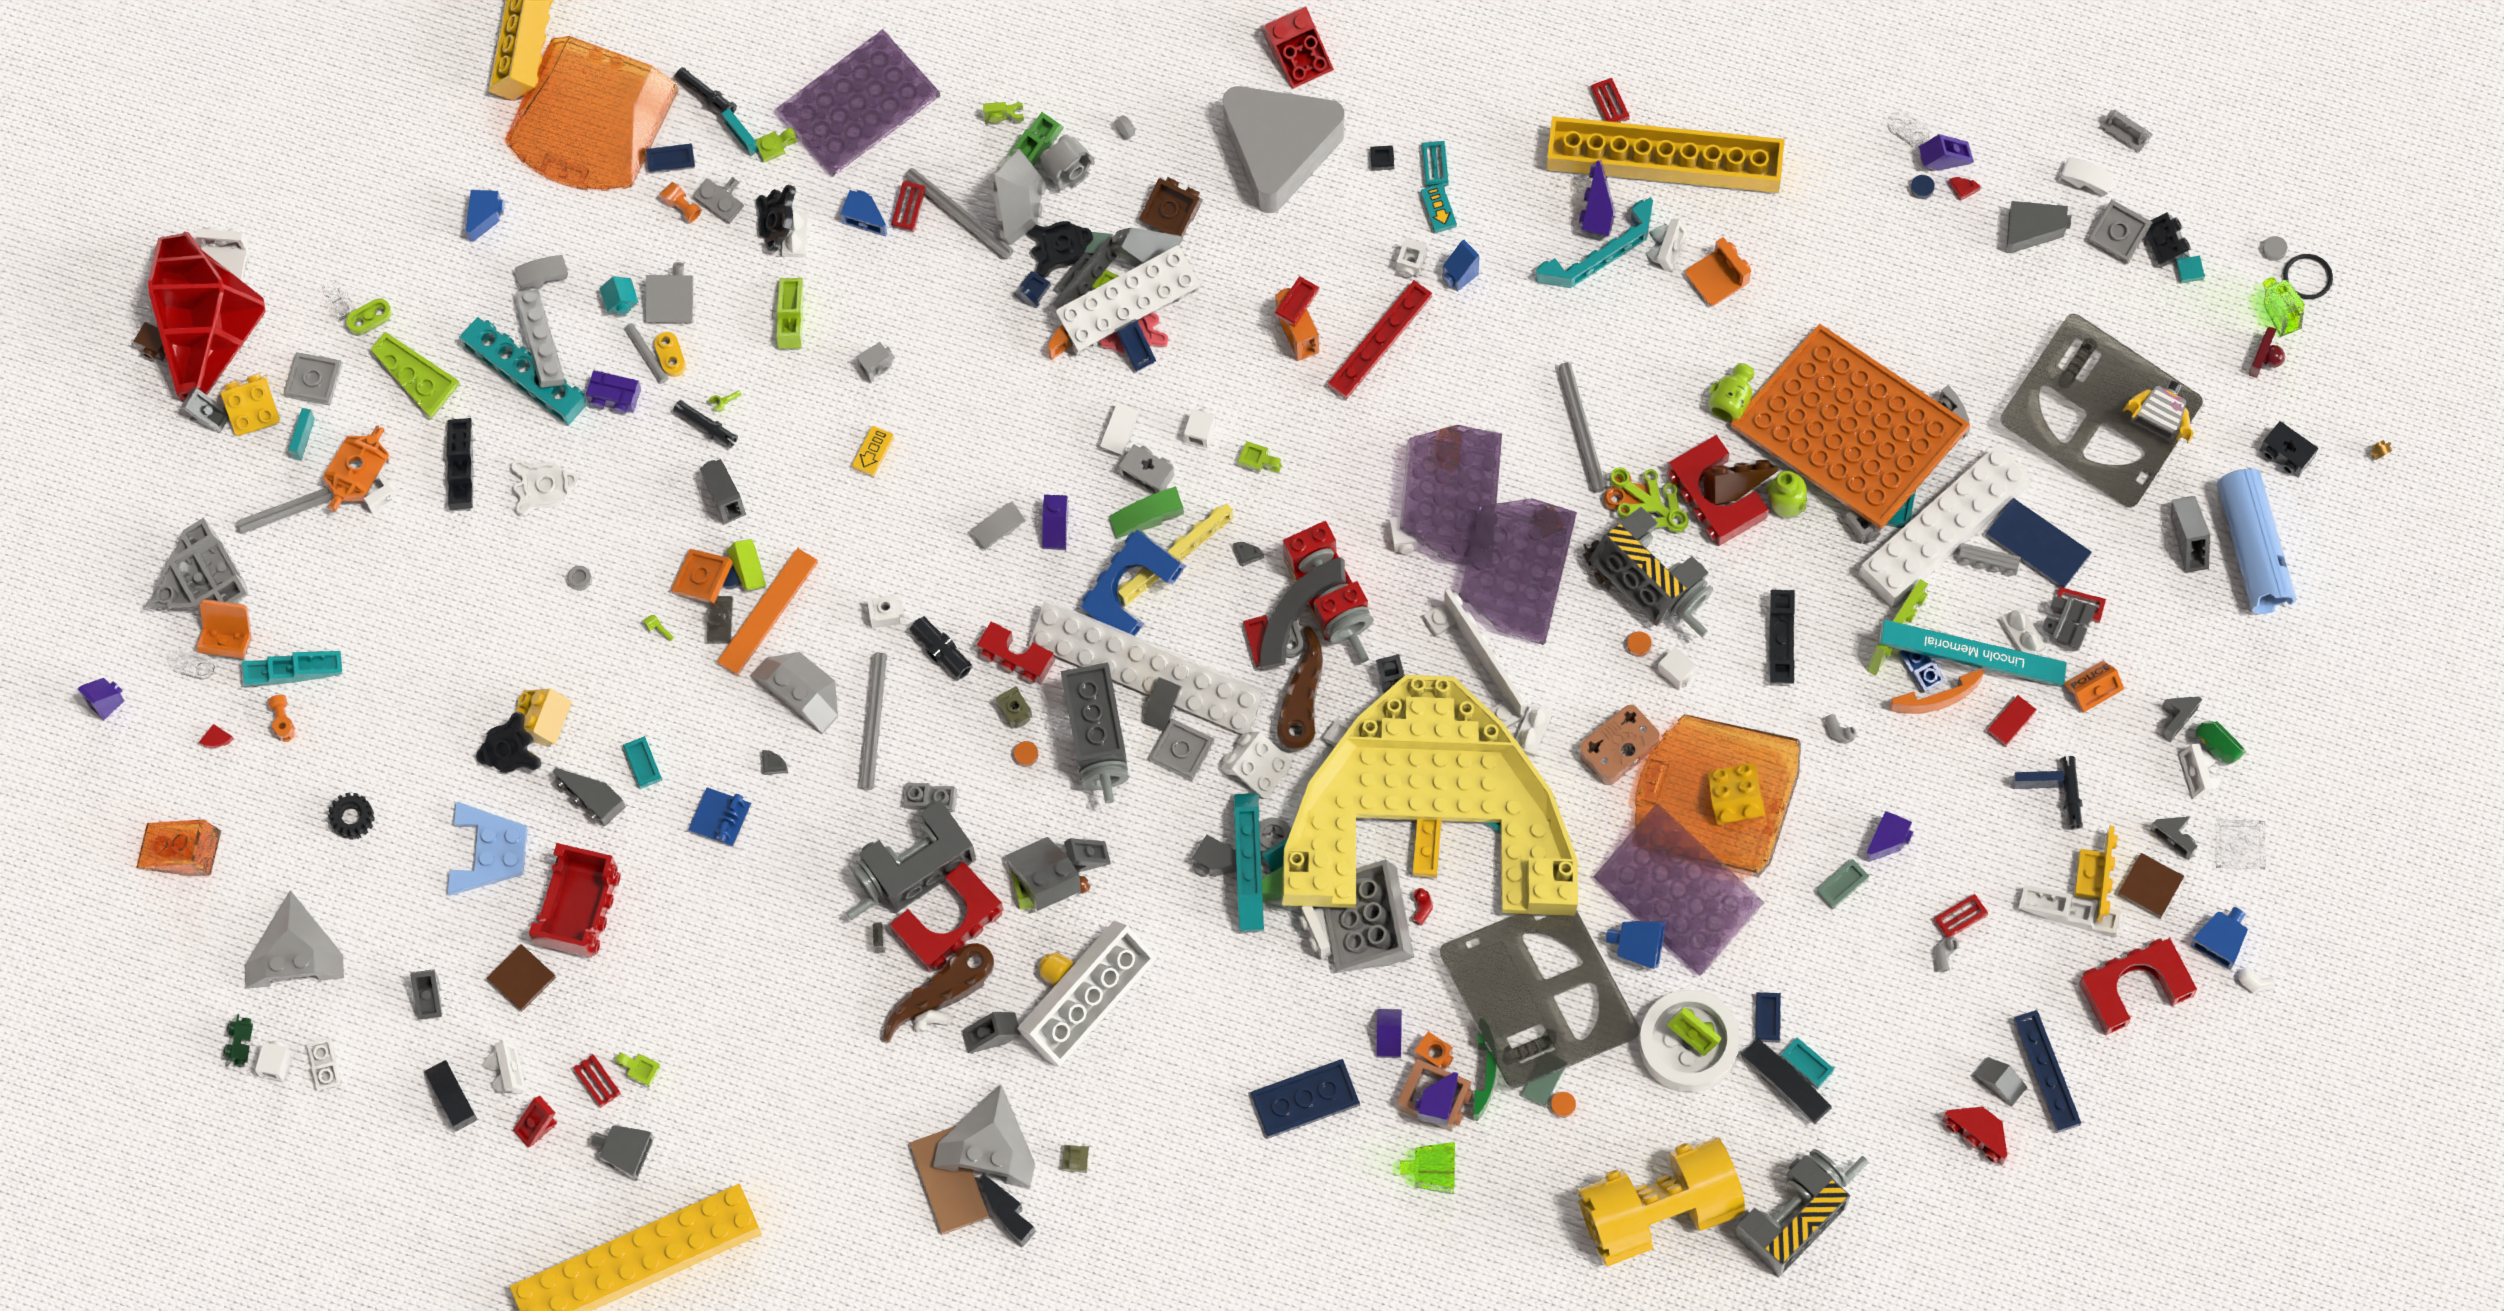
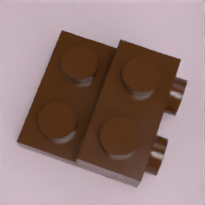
M1168 176L1166 180L1158 178L1139 220L1167 234L1178 235L1183 238L1191 219L1194 220L1204 199L1198 197L1200 192L1190 187H1187L1186 190L1178 187L1180 182Z

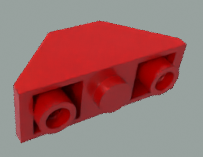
M1983 1106L1951 1109L1945 1112L1943 1117L1944 1125L1951 1132H1958L1964 1136V1140L1968 1145L1981 1149L1985 1152V1157L1992 1163L1996 1164L1998 1162L2000 1165L2005 1163L2008 1154L2003 1121Z

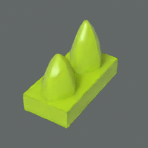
M1685 1007L1681 1008L1669 1019L1666 1025L1703 1056L1708 1054L1721 1040V1037L1715 1033L1712 1022L1703 1023L1695 1016L1692 1009H1686Z

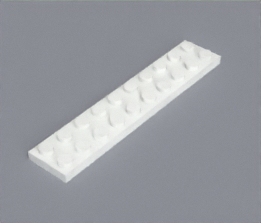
M1047 599L1043 602L1029 643L1031 645L1033 642L1053 652L1055 656L1081 667L1108 662L1112 680L1152 696L1158 677L1178 684L1182 688L1175 706L1241 734L1251 732L1265 693L1263 689Z

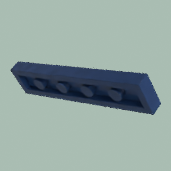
M2038 1010L2014 1017L2013 1021L2057 1133L2081 1126L2082 1122Z

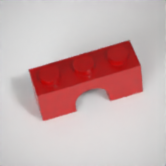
M991 621L977 643L979 656L988 662L995 661L1001 664V668L1007 672L1013 673L1014 671L1020 674L1029 683L1033 684L1036 682L1041 685L1055 662L1054 653L1033 642L1025 653H1012L1009 650V646L1013 641L1012 631Z

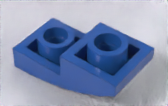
M1905 650L1898 652L1911 676L1924 693L1946 681L1936 662L1932 661L1929 656Z

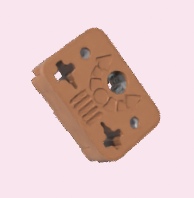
M1627 705L1583 740L1580 745V758L1597 775L1602 783L1613 785L1624 774L1638 765L1647 755L1657 749L1660 732L1636 706ZM1626 719H1627L1628 721L1634 720V723H1632V722L1625 723V721H1626ZM1624 751L1632 752V756H1625L1623 753Z

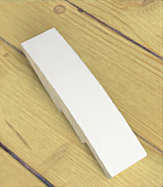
M2024 885L2019 909L2040 917L2114 937L2118 935L2123 915L2122 911L2110 909L2109 915H2104L2102 922L2098 923L2096 922L2098 909L2096 902L2073 898L2072 894Z

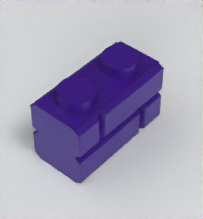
M594 370L586 391V398L588 403L597 409L609 407L619 414L634 413L641 392V385L639 380Z

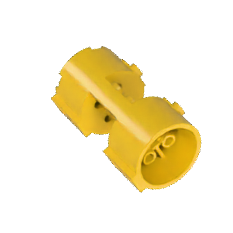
M1719 1137L1696 1145L1684 1143L1676 1146L1675 1151L1670 1152V1164L1674 1176H1662L1656 1179L1657 1183L1650 1186L1642 1184L1634 1187L1628 1174L1623 1170L1619 1171V1169L1607 1172L1605 1174L1606 1177L1601 1178L1599 1182L1577 1190L1578 1196L1583 1198L1578 1200L1585 1224L1591 1238H1593L1596 1244L1598 1243L1597 1251L1602 1262L1607 1267L1653 1250L1649 1228L1651 1224L1688 1211L1694 1226L1699 1231L1739 1217L1746 1211L1745 1199L1737 1172L1727 1149Z

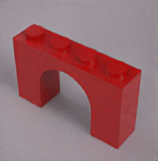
M1716 434L1668 462L1666 474L1673 485L1676 484L1681 490L1679 493L1685 503L1689 502L1692 506V512L1698 522L1702 521L1705 525V531L1711 541L1715 540L1718 546H1721L1767 519L1769 509L1756 491L1726 506L1715 505L1703 497L1699 489V483L1704 477V471L1712 470L1714 466L1724 465L1729 460V452Z
M964 862L945 877L947 885L967 907L965 920L957 929L948 933L932 932L909 909L890 924L892 933L929 973L934 969L939 970L942 968L950 955L953 953L957 954L971 937L973 939L978 937L983 932L985 925L989 922H995L1002 915V902Z
M2162 938L2156 939L2149 944L2148 948L2143 950L2136 948L2127 953V957L2121 960L2118 958L2111 959L2105 963V967L2098 970L2091 968L2082 974L2079 985L2105 1035L2127 1027L2131 1020L2117 991V982L2126 973L2143 971L2154 976L2161 984L2172 1006L2195 996L2197 987L2171 938L2162 940Z

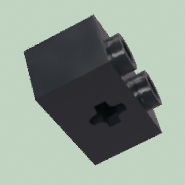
M2279 421L2264 439L2260 451L2268 460L2280 464L2285 472L2290 475L2294 474L2299 478L2316 457L2319 448Z

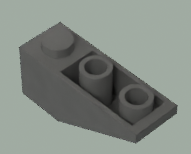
M559 768L553 770L556 778L554 780L555 784L562 791L567 789L572 794L570 796L572 801L578 807L583 805L588 810L587 815L593 822H600L605 827L626 808L623 799L607 783Z

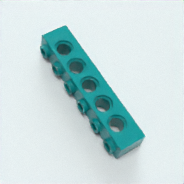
M477 317L459 336L462 346L569 426L587 406L584 399L585 394L578 387L574 386L572 388L569 386L566 379L564 380V385L540 387L537 385L539 380L531 353L525 347L521 346L519 348L513 344L514 340L506 333L500 334L496 331L497 328L489 320L483 321ZM489 340L494 341L492 345H484ZM505 354H512L510 358L502 359ZM523 367H530L526 372H519ZM557 394H565V396L561 399L555 398Z

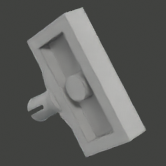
M731 177L724 187L706 178L693 194L695 200L729 224L744 207L743 203L732 195V191L740 183L734 177Z

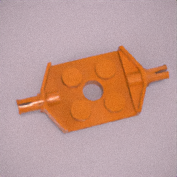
M376 425L371 435L347 436L322 477L324 485L333 495V499L327 506L330 511L336 512L343 501H365L364 498L385 462H389L388 452L379 443V439L385 431L383 427L379 429V425ZM353 461H359L362 463V466L352 468L349 464Z

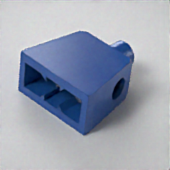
M2233 907L2228 916L2218 911L2195 935L2190 946L2231 970L2248 931V928L2241 924L2246 915L2245 912L2237 907Z
M1666 921L1622 922L1621 931L1608 929L1606 943L1618 945L1617 956L1652 969L1659 968Z

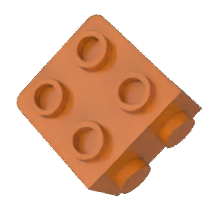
M1722 237L1715 242L1714 252L1687 268L1685 274L1710 306H1715L1749 284L1751 267L1745 259L1741 260L1737 255V249L1733 243L1727 242Z
M201 600L199 606L203 630L196 646L197 653L245 658L252 639L247 606L238 603Z

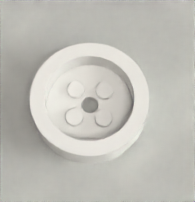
M1699 990L1675 991L1660 998L1645 1015L1639 1041L1641 1059L1649 1074L1666 1088L1674 1091L1702 1092L1718 1085L1732 1070L1739 1049V1028L1731 1010L1717 997ZM1683 1007L1692 1009L1695 1016L1703 1023L1712 1022L1715 1033L1721 1037L1719 1044L1705 1056L1694 1048L1691 1050L1685 1049L1682 1046L1683 1039L1666 1026L1669 1019Z

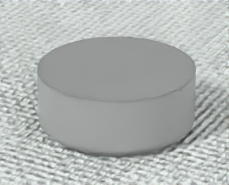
M1122 115L1115 120L1119 133L1125 139L1135 135V128L1128 117Z
M2271 236L2264 243L2263 253L2270 260H2281L2286 255L2287 243L2279 236Z
M575 566L568 572L567 579L569 585L574 590L582 591L591 585L592 575L585 566Z

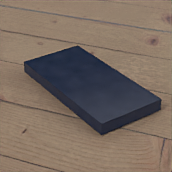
M2015 498L2011 500L1985 534L1991 541L2010 554L2021 557L2020 561L2056 586L2066 588L2092 554V551Z
M1343 1059L1250 1092L1267 1139L1360 1106L1358 1096Z

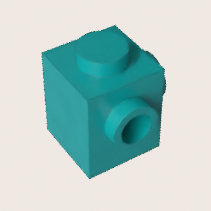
M612 276L600 287L607 312L624 315L629 313L631 308L639 303L631 278Z

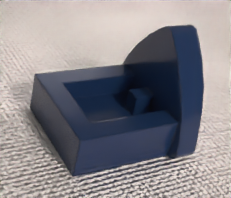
M1031 271L1016 289L1014 295L1023 303L1033 308H1038L1040 300L1051 287V282Z

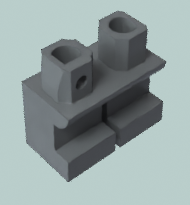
M2055 596L2050 609L2062 613L2059 622L2046 617L2042 630L2053 635V639L2080 650L2087 633V628L2090 626L2097 607L2072 597L2066 599Z

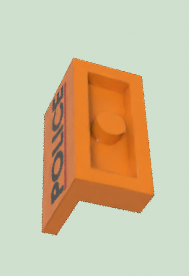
M2104 660L2066 681L2063 685L2064 688L2074 694L2079 710L2082 712L2088 711L2124 690L2117 669Z

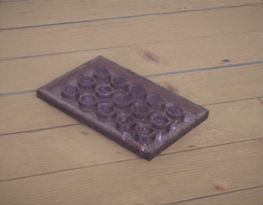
M882 29L774 110L775 114L788 128H793L797 139L833 177L941 95L940 91Z
M1659 804L1653 806L1593 876L1640 921H1666L1663 942L1699 976L1705 973L1765 903Z

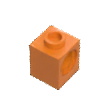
M1428 1031L1414 1050V1058L1438 1068L1447 1069L1454 1059L1452 1056L1453 1047ZM1437 1049L1441 1051L1442 1055L1438 1058H1432L1429 1052Z

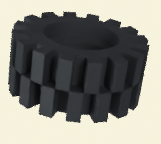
M345 793L346 797L338 796L339 800L337 802L333 800V807H329L328 810L330 813L328 819L335 832L340 834L342 838L347 836L349 840H353V836H356L357 839L362 838L360 835L362 833L368 834L367 829H372V821H375L374 811L368 800L362 795L359 796L358 793H353V796L350 793ZM350 808H356L360 811L359 820L353 824H347L342 819L344 812Z

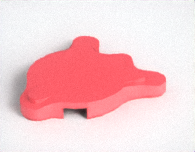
M1152 312L1138 320L1149 346H1167L1168 336L1153 329L1154 326L1159 324L1158 315ZM1116 332L1099 340L1103 348L1113 349L1119 353L1126 354Z

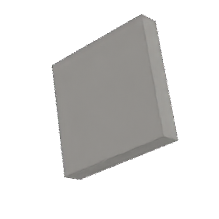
M2111 199L2087 240L2129 264L2151 227L2152 221Z
M646 275V322H694V276Z
M296 352L284 391L285 398L330 406L342 368V361Z
M1171 718L1149 761L1193 782L1215 740Z

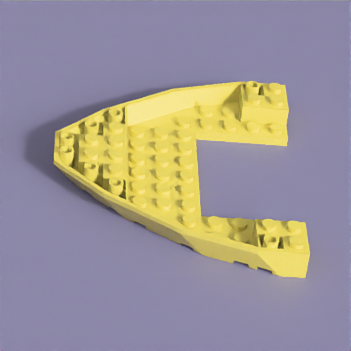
M1405 675L1356 718L1309 781L1284 848L1282 905L1355 908L1356 818L1500 823L1501 912L1575 916L1578 907V861L1552 790L1503 722L1454 676Z

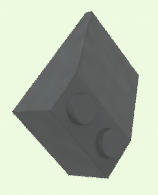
M1048 836L1004 856V859L1037 911L1081 892L1079 873L1068 856Z

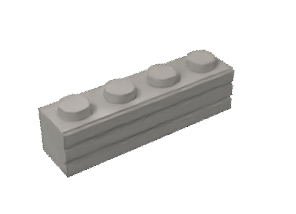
M1962 543L1958 562L1963 565H1973L1979 569L1986 568L1992 572H2002L2008 576H2016L2021 557Z

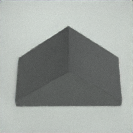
M1990 1057L1986 1058L1972 1076L2011 1107L2027 1089L2025 1083L2010 1065Z

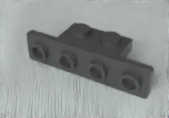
M1109 236L1093 256L1084 252L1057 284L1056 288L1061 294L1053 302L1056 310L1085 295L1117 257L1115 253L1109 250L1113 243L1112 236Z

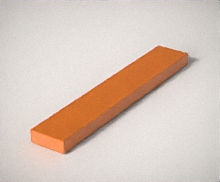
M799 548L796 549L718 659V665L737 676L740 674L817 565L818 560Z

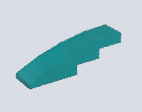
M341 651L292 652L291 656H267L266 660L242 661L241 663L243 687L295 683L342 675L343 673Z

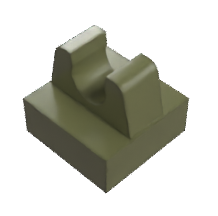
M1064 1145L1062 1171L1087 1173L1089 1146Z

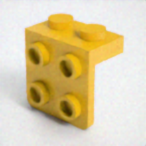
M260 373L248 376L247 381L238 383V380H234L224 384L225 388H222L220 393L236 435L240 436L279 423L280 417L269 388L267 375L261 376Z
M1755 763L1742 764L1709 772L1712 805L1718 825L1766 815Z

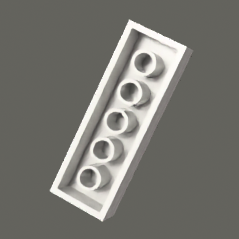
M1114 920L1017 1029L1047 1061L1061 1066L1157 957L1128 925Z

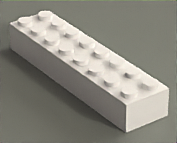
M1998 444L1995 445L1867 559L1860 567L1859 576L1892 608L1895 607L1914 589L1919 579L1924 581L1961 548L1962 543L1970 540L1998 515L2013 498H2017L2027 489L2031 475Z

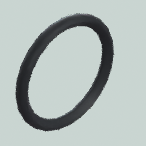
M2300 254L2287 262L2283 271V280L2285 286L2293 295L2302 299H2316L2325 295L2331 288L2333 273L2331 267L2323 258L2314 254ZM2304 258L2320 262L2328 273V282L2325 288L2312 295L2296 291L2288 279L2289 269L2294 262Z

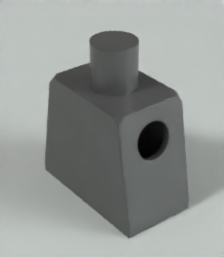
M613 1125L608 1136L595 1132L591 1140V1146L601 1149L599 1157L605 1165L633 1181H637L654 1137L649 1131Z

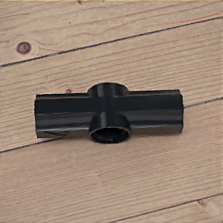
M925 616L913 622L909 628L910 633L925 647L928 655L937 664L941 663L957 680L963 679L969 674L973 668L972 664L957 650L955 643L947 634L941 633Z

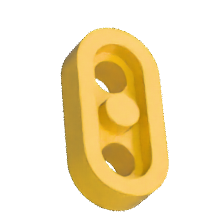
M662 332L657 335L654 341L660 363L666 375L678 377L686 369V363L678 339L671 332ZM665 340L670 341V343L667 345L662 344ZM672 360L677 361L675 365L669 364Z

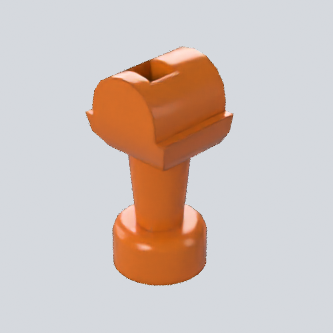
M671 182L659 193V197L667 206H677L684 212L683 217L689 223L695 221L702 212V209L697 204L690 205L684 199L686 197L685 192L674 182Z
M285 695L272 696L267 700L269 709L275 712L272 730L281 741L289 742L294 738V730L296 728L291 719L287 717L284 709L288 705Z

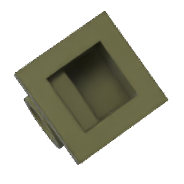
M1017 686L996 697L997 706L1012 729L1016 726H1024L1033 717L1030 707ZM1019 705L1018 709H1011L1012 707Z

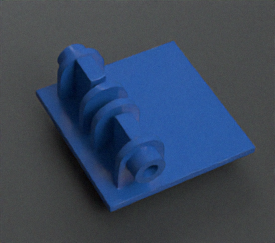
M707 787L688 831L734 846L752 803L743 800L744 797L740 794L735 793L734 796Z

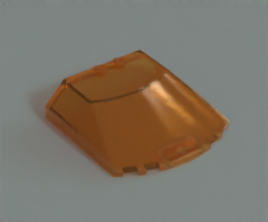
M572 36L552 38L538 67V83L534 89L525 93L505 138L506 143L523 163L525 162L536 173L558 184L581 190L591 188L601 189V191H609L611 188L622 187L626 189L632 187L647 157L646 149L651 148L678 93L677 83L650 64Z
M1684 714L1677 720L1678 723L1670 731L1666 730L1662 735L1663 739L1650 752L1640 774L1635 796V826L1642 849L1758 878L1771 864L1798 781L1801 743L1799 739ZM1755 763L1766 815L1718 825L1712 805L1709 772L1742 764Z

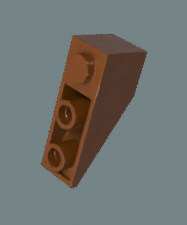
M1756 460L1755 464L1740 462L1735 463L1734 467L1714 466L1712 470L1704 471V498L1715 504L1737 501L1778 472L1779 467L1771 464L1769 460Z

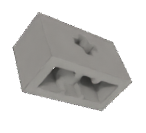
M1133 444L1119 465L1120 476L1152 494L1165 490L1175 476L1174 466L1169 460L1163 457L1158 458L1147 447H1139Z

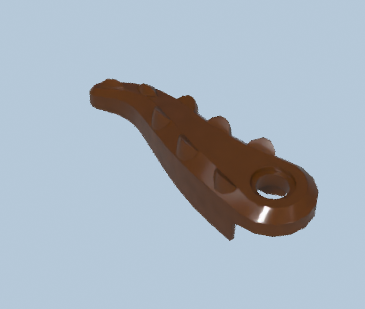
M1309 626L1303 627V634L1307 644L1306 652L1285 694L1277 725V737L1281 745L1292 751H1300L1309 747L1316 734L1315 700L1322 675L1323 655L1318 637ZM1298 725L1302 727L1303 733L1299 736H1292L1289 732L1290 728Z
M978 943L962 947L938 974L934 975L931 980L922 986L915 988L896 1004L885 1022L882 1032L883 1042L889 1043L899 1027L915 1019L916 1016L928 1010L937 1011L950 1006L984 986V981L989 977L994 968V957L991 951L986 946ZM973 956L979 957L981 959L980 966L977 968L968 966L969 958Z

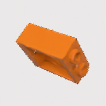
M1284 288L1275 295L1276 310L1291 288ZM1308 310L1305 311L1295 327L1278 318L1297 361L1319 353V334Z

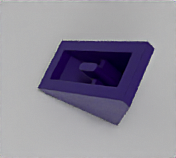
M1377 1009V1058H1401L1402 1009Z

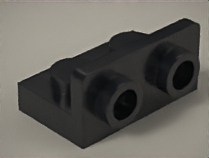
M2166 212L2150 220L2152 225L2146 235L2159 266L2164 267L2182 257H2191L2189 254L2191 246L2186 237L2181 235L2180 230L2183 228L2177 217H2173Z

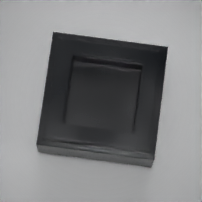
M1393 145L1370 146L1371 171L1395 170Z

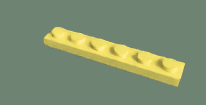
M1227 503L1222 507H1216L1210 513L1209 518L1204 522L1199 521L1196 523L1191 532L1185 537H1179L1168 552L1182 561L1233 519V509ZM1142 567L1133 580H1127L1120 586L1118 591L1119 601L1126 607L1159 580L1160 577L1148 568Z

